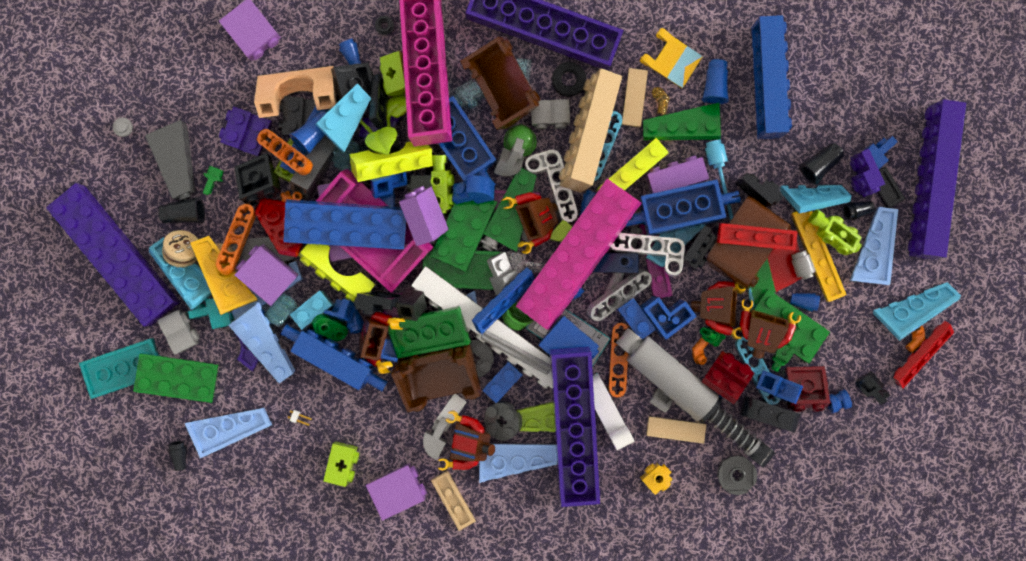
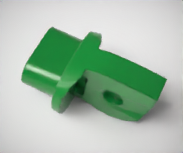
M209 166L207 173H203L208 178L203 191L204 194H211L216 181L223 182L221 179L223 170Z
M702 327L700 329L703 340L714 347H718L722 340L726 338L724 334L715 332L711 328Z
M786 344L782 348H777L776 355L772 357L774 362L771 369L778 372L781 366H785L793 356L796 347Z

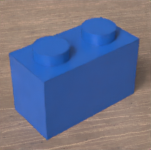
M634 298L616 309L629 329L641 339H644L656 330Z
M508 361L482 391L497 403L523 374Z

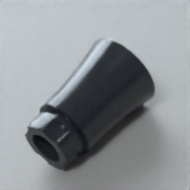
M831 143L810 159L799 164V169L810 183L817 185L839 163V160L844 157V151L836 143Z
M195 197L189 200L160 205L158 215L162 223H203L205 221V206L200 197Z

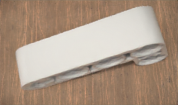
M548 150L531 155L526 159L525 169L535 175L543 172L547 173L561 220L567 223L574 222L578 211L572 191L559 186L560 182L557 183L552 179L555 173L560 174L561 169L564 168L561 155L556 150ZM554 155L557 158V162L550 164L547 161V157ZM537 161L539 167L536 170L530 169L528 166L529 162ZM559 192H566L568 199L566 201L560 200L558 198ZM571 202V205H568L569 212L574 213L571 219L568 216L564 217L566 208L565 206L561 208L560 205H566Z
M620 233L617 237L620 238V242H626L625 238H629L628 249L625 248V244H619V247H615L613 243L610 246L611 250L615 252L666 257L665 272L672 277L678 276L683 268L685 245L678 238ZM633 240H640L642 247L634 249L631 246V242ZM652 242H659L662 248L659 251L652 250L650 247ZM671 244H679L681 251L678 253L672 252L670 250ZM671 262L678 264L679 270L677 272H671L668 269V265Z
M594 374L595 411L618 451L635 441L622 420L599 374Z

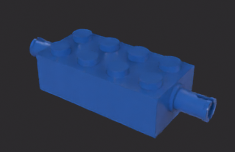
M454 96L449 98L452 141L438 143V145L463 182L467 181V176L471 175L484 176L492 180L487 170L497 163L496 159Z
M717 179L643 195L639 198V201L642 203L640 205V212L634 213L626 227L643 223L646 234L648 236H655L720 222L726 218L724 205L740 203V196L737 197L740 194L738 190L721 194Z
M288 324L283 328L281 335L295 342L290 351L357 390L364 388L367 383L381 392L386 387L388 381L373 373L375 367L371 366L372 364L364 358L359 359L355 357L356 353L348 348H339L338 342L331 339L325 340L314 329L299 332Z

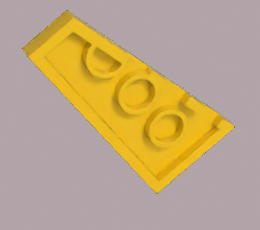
M210 236L190 243L220 315L258 300L249 290L248 286L235 276L236 270L229 275H223L216 268V260L220 250ZM227 261L226 264H222V267L225 268V266H229L230 264Z

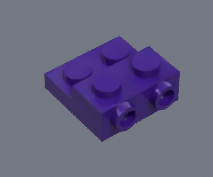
M233 106V109L228 110L225 119L228 121L226 127L220 130V142L254 156H260L263 146L257 142V136L264 129L270 130L272 121L259 118L257 115Z
M864 150L850 157V165L858 174L851 177V185L854 191L858 192L859 195L862 194L863 197L880 191L879 187L884 185L885 182L870 150Z

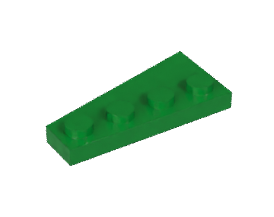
M720 102L643 120V141L656 138L658 140L721 139Z
M521 167V170L514 176L503 198L510 197L513 199L517 195L533 192L537 176ZM504 200L500 202L483 234L517 252L523 226L515 208L517 204H514L510 209H503L509 206V202Z

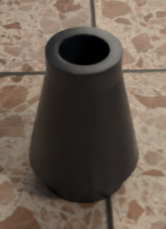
M872 201L849 202L844 206V215L848 220L854 221L868 213L874 212V203Z
M184 441L169 443L167 451L174 470L181 471L186 469L187 445L184 444Z

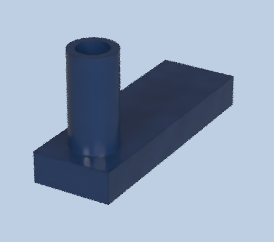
M605 253L592 273H639V254Z

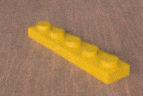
M808 211L800 214L794 212L791 214L807 254L811 256L816 269L815 275L826 302H831L845 296L846 292L826 243L816 234L819 227L808 222L813 212Z

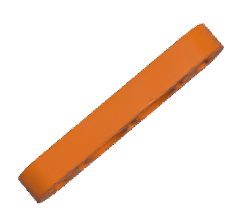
M264 129L258 134L257 142L297 173L307 175L311 172L313 167L311 160L271 130ZM267 137L272 140L270 143L266 141ZM282 144L281 149L275 151L277 145ZM294 152L293 158L287 160L288 155ZM301 161L304 166L301 167L297 163Z
M243 204L238 207L216 260V268L223 275H229L234 272L255 221V210L249 204ZM247 211H249L250 215L246 214L244 218L243 213H247ZM244 227L245 229L242 234H235L236 228ZM231 244H237L238 247L235 251H228V247ZM228 261L230 265L223 268L222 264H226Z
M625 323L615 324L612 327L608 390L613 397L617 398L623 396L626 392L628 368L626 359L628 353L624 352L623 355L617 356L614 353V348L617 346L616 342L614 343V339H619V334L615 332L616 329H619V326H622L624 330L629 328ZM616 364H621L624 368L623 373L620 375H616L613 372V367ZM612 377L623 378V381L619 380V386L622 387V391L620 390L618 394H615V391L612 390V387L616 386V380L612 381Z

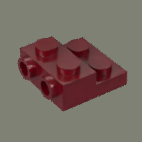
M722 351L701 382L732 404H735L755 372L751 370L748 364H742L737 361L732 353Z
M825 366L786 367V379L803 386L796 404L787 401L788 409L793 408L794 412L805 411V408H813L815 412L825 410L830 404Z

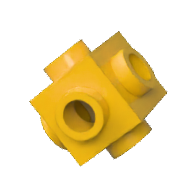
M658 463L650 464L644 470L646 473L640 477L655 495L660 490L665 491L671 485L670 481L673 480L669 476L672 472L664 464L660 466Z

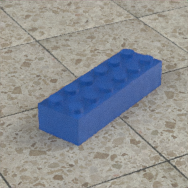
M783 15L760 16L751 27L757 139L781 138L792 127V120L788 116L791 101L787 96L790 82L786 77L789 63L785 58L788 43L784 39L787 24L783 20Z
M286 199L284 242L404 250L406 219L401 207Z

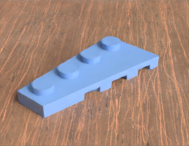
M258 302L228 326L277 382L281 383L291 376L295 369L285 350L281 349L278 343L279 339L276 333L273 334L269 326L270 322L267 317H264L261 311L262 307Z
M490 443L495 445V453L492 456L487 455L485 461H480L479 483L557 465L556 444Z

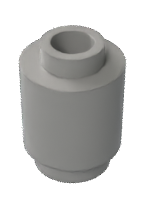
M806 250L791 255L793 259L791 262L797 278L802 277V280L814 276L813 273L816 272L810 254H807Z

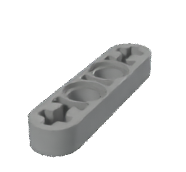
M639 269V273H632L592 302L587 308V315L595 321L603 320L647 288L652 281L651 274L642 269ZM630 285V292L628 294H624V287ZM615 296V303L608 305L609 298ZM596 308L599 309L597 315H595V313H596V312H595V309H596Z

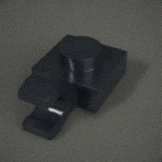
M872 371L858 378L855 382L857 387L867 397L873 395L880 405L888 401L886 398L890 397V394L887 390L883 389L884 384Z

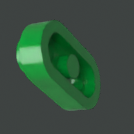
M319 314L312 320L314 331L333 341H341L348 334L347 327L343 322L326 314Z

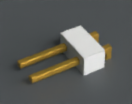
M290 410L292 416H288V418H290L291 422H300L308 426L310 425L308 423L298 420V417L301 416L309 420H312V418L301 415L300 412L297 410Z

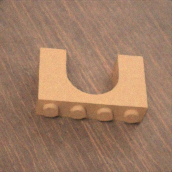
M334 66L258 76L254 103L259 118L278 116L280 102L284 96L298 91L313 92L317 110L331 109L337 103V90L331 72Z

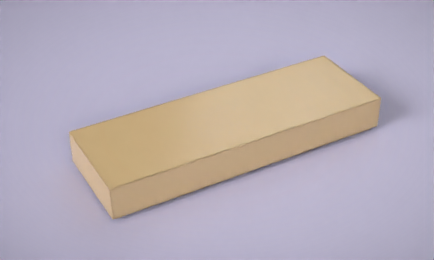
M628 69L622 126L641 127L648 70Z
M648 416L646 436L704 443L706 424L704 423L699 424L696 422Z
M448 470L431 479L433 486L459 531L476 522Z

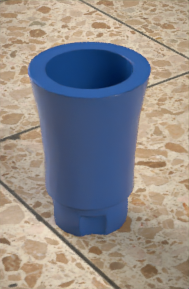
M713 59L709 62L705 90L702 97L703 102L708 104L719 102L720 104H725L729 102L727 61Z
M321 111L302 127L289 134L294 144L307 155L311 153L325 136L315 125L326 114L324 111Z

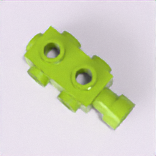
M432 155L433 171H431L430 182L442 213H447V210L452 209V205H454L452 194L454 175L451 174V170H445V163H447L446 155Z
M819 209L810 215L808 222L819 227L816 234L822 238L823 242L833 246L838 253L849 255L860 250L862 246L860 240L862 237L858 235V230L843 224L844 220L841 217L830 216L826 218L825 214Z

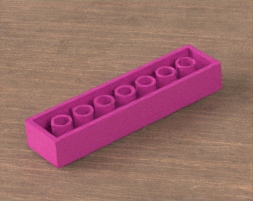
M399 0L408 138L414 147L451 142L452 131L442 1Z
M606 179L516 307L546 330L551 329L642 203L612 181Z

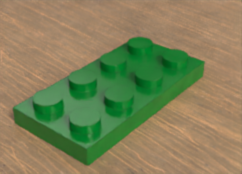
M492 200L479 204L474 201L460 204L454 203L446 221L449 230L438 238L431 257L466 272L497 202Z
M433 249L423 259V269L428 267L455 288L494 290L489 279L493 275L487 260L500 252L475 251L466 272L432 258Z
M769 289L764 291L752 309L787 319L788 315L794 312L792 315L794 321L797 320L798 315H801V321L795 324V332L787 345L796 347L793 354L808 364L830 333V331Z
M460 306L423 313L417 321L404 319L405 322H399V326L403 330L391 329L390 325L388 328L397 358L465 346L471 342Z
M140 353L133 392L212 403L219 364Z

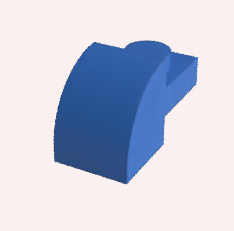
M893 136L888 139L884 137L875 145L873 143L864 150H870L878 169H880L889 161L884 154L898 141Z
M406 172L370 179L373 197L376 199L392 194L394 188L407 185Z
M467 176V181L453 185V202L460 204L474 201L479 204L494 200L495 183L484 176Z
M763 370L756 388L796 404L803 386Z

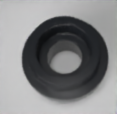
M388 16L379 17L375 22L376 31L381 35L390 34L394 29L393 20ZM383 23L388 24L386 29L381 28Z

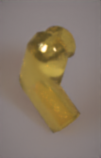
M654 87L651 94L658 102L657 114L666 115L669 96L661 87Z

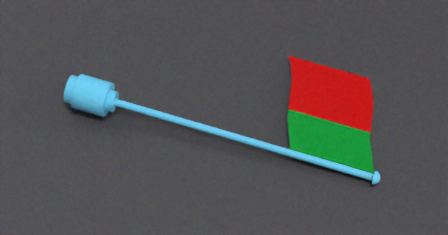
M721 139L706 143L707 148H705L708 164L713 166L714 169L718 168L724 194L728 193L721 168L725 166V162H728L724 144L721 143ZM729 204L727 205V209L731 221L733 218V213L731 205ZM796 243V251L772 250L758 271V283L754 288L750 287L748 290L750 303L751 300L753 301L752 309L766 289L775 293L802 278H797L791 262L793 260L791 255L800 252L798 243Z

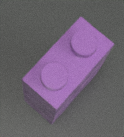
M245 0L219 20L228 34L251 61L262 57L263 52L268 48L276 46L281 38L251 0Z
M424 186L417 187L412 192L405 194V198L399 202L416 246L432 242L449 230L432 186L424 188Z
M262 244L258 247L256 245L249 252L251 257L247 261L242 260L236 267L238 272L235 276L271 306L299 274L267 246Z
M410 463L366 484L382 521L423 502L426 498L427 491L423 483L419 484L417 469L415 466L411 467Z

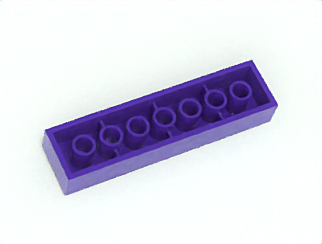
M470 0L466 10L467 20L607 71L610 69L624 31L543 0Z
M943 99L929 106L925 111V120L927 122L922 132L924 145L920 149L922 161L917 171L919 184L915 187L917 199L912 209L913 214H915L914 221L910 226L912 238L908 243L910 257L925 259L947 258L966 102Z
M75 183L46 207L144 327L152 326L180 303L179 299L84 185Z
M589 346L550 349L561 507L600 504L592 353Z

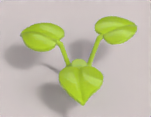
M406 95L395 96L387 100V127L373 132L362 119L359 123L370 133L365 139L367 147L378 153L389 155L391 146L397 138V131L391 127L390 118L391 116L398 118L407 112Z

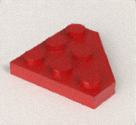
M266 198L260 200L255 215L278 254L297 257L303 243L284 242L286 202Z

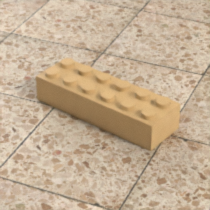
M601 68L596 73H593L590 79L586 80L583 88L585 95L584 97L582 96L579 102L580 113L576 115L574 120L575 131L571 133L569 138L570 149L566 151L564 161H566L565 167L561 169L559 179H561L559 186L579 193L593 186L620 87L621 75Z

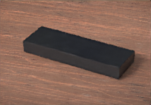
M376 74L372 76L369 120L380 130L386 127L388 95L383 88V78Z

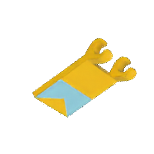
M661 28L656 33V37L666 42L656 60L648 54H644L640 62L675 85L683 88L703 56Z

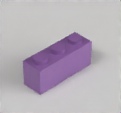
M692 156L686 158V162L681 164L678 161L667 164L668 168L660 170V167L650 169L649 173L645 176L650 194L709 180L703 157L697 158Z

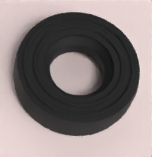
M564 62L558 65L552 75L554 89L560 95L566 97L579 94L586 82L585 71L574 62ZM567 72L573 73L576 76V83L573 86H565L562 83L563 74Z

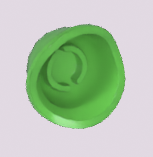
M516 125L506 132L504 136L505 149L511 151L516 139L519 138L524 140L522 148L525 151L523 156L526 157L533 153L537 140L534 132L529 127Z
M515 302L502 315V320L512 330L521 331L528 324L533 323L534 320L518 309Z

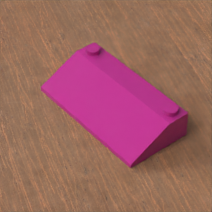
M349 169L341 171L316 200L319 202L388 206L380 198L375 199L372 195V190L362 181L358 182ZM407 222L404 250L340 246L391 293L433 249L430 243L416 246Z

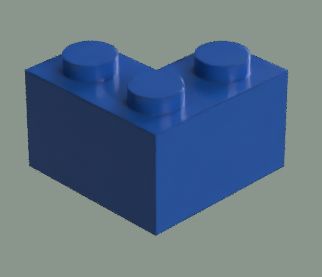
M652 296L640 305L643 312L656 328L655 331L665 340L697 317L684 300H678L667 309L659 297Z

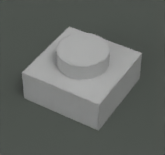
M658 387L650 400L651 404L664 413L669 410L673 402Z

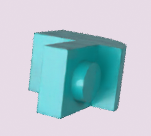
M205 299L206 306L201 304L196 306L194 310L188 311L190 319L209 315L212 329L227 327L235 320L232 311L220 315L214 299Z

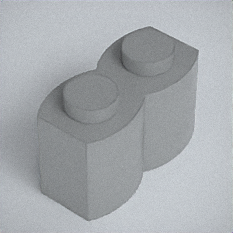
M540 100L539 106L531 111L532 126H536V129H547V126L550 125L555 126L556 129L566 128V125H570L569 100Z
M177 310L157 320L175 355L199 344V334L196 329L191 328L189 323L191 319L186 311Z

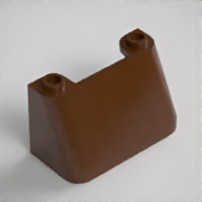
M499 36L460 62L464 70L469 68L472 73V79H476L492 109L491 115L496 116V119L492 121L496 130H506L537 108L540 97L529 85L511 51L513 47L508 39L504 40Z
M750 196L746 198L729 223L791 230L789 223ZM716 242L709 252L706 261L710 268L748 291L750 287L754 288L758 283V271L773 248Z
M470 344L398 358L391 373L407 413L423 410L430 399L462 393L465 399L473 400L481 395V387Z

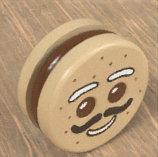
M183 230L169 233L163 241L162 255L164 260L170 265L180 268L193 265L197 259L190 243L198 240V238L194 234Z

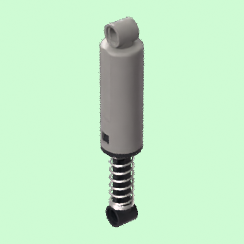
M627 328L616 341V344L629 354L626 361L669 396L677 406L686 411L697 423L701 424L709 419V423L715 424L714 428L718 427L721 429L720 433L724 432L727 434L726 438L730 437L733 440L732 443L736 442L738 448L742 447L744 453L762 468L776 454L761 439L756 438L755 434L750 435V430L744 429L743 424H738L737 419L733 420L731 414L727 415L725 409L721 410L719 404L722 397L703 384L701 379L693 375L650 337L647 336L641 339L632 330Z

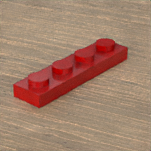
M719 223L717 243L796 251L798 231Z
M944 320L941 325H937L933 330V334L921 343L920 348L908 357L904 366L896 370L893 378L898 386L903 389L953 335L954 331L950 323Z

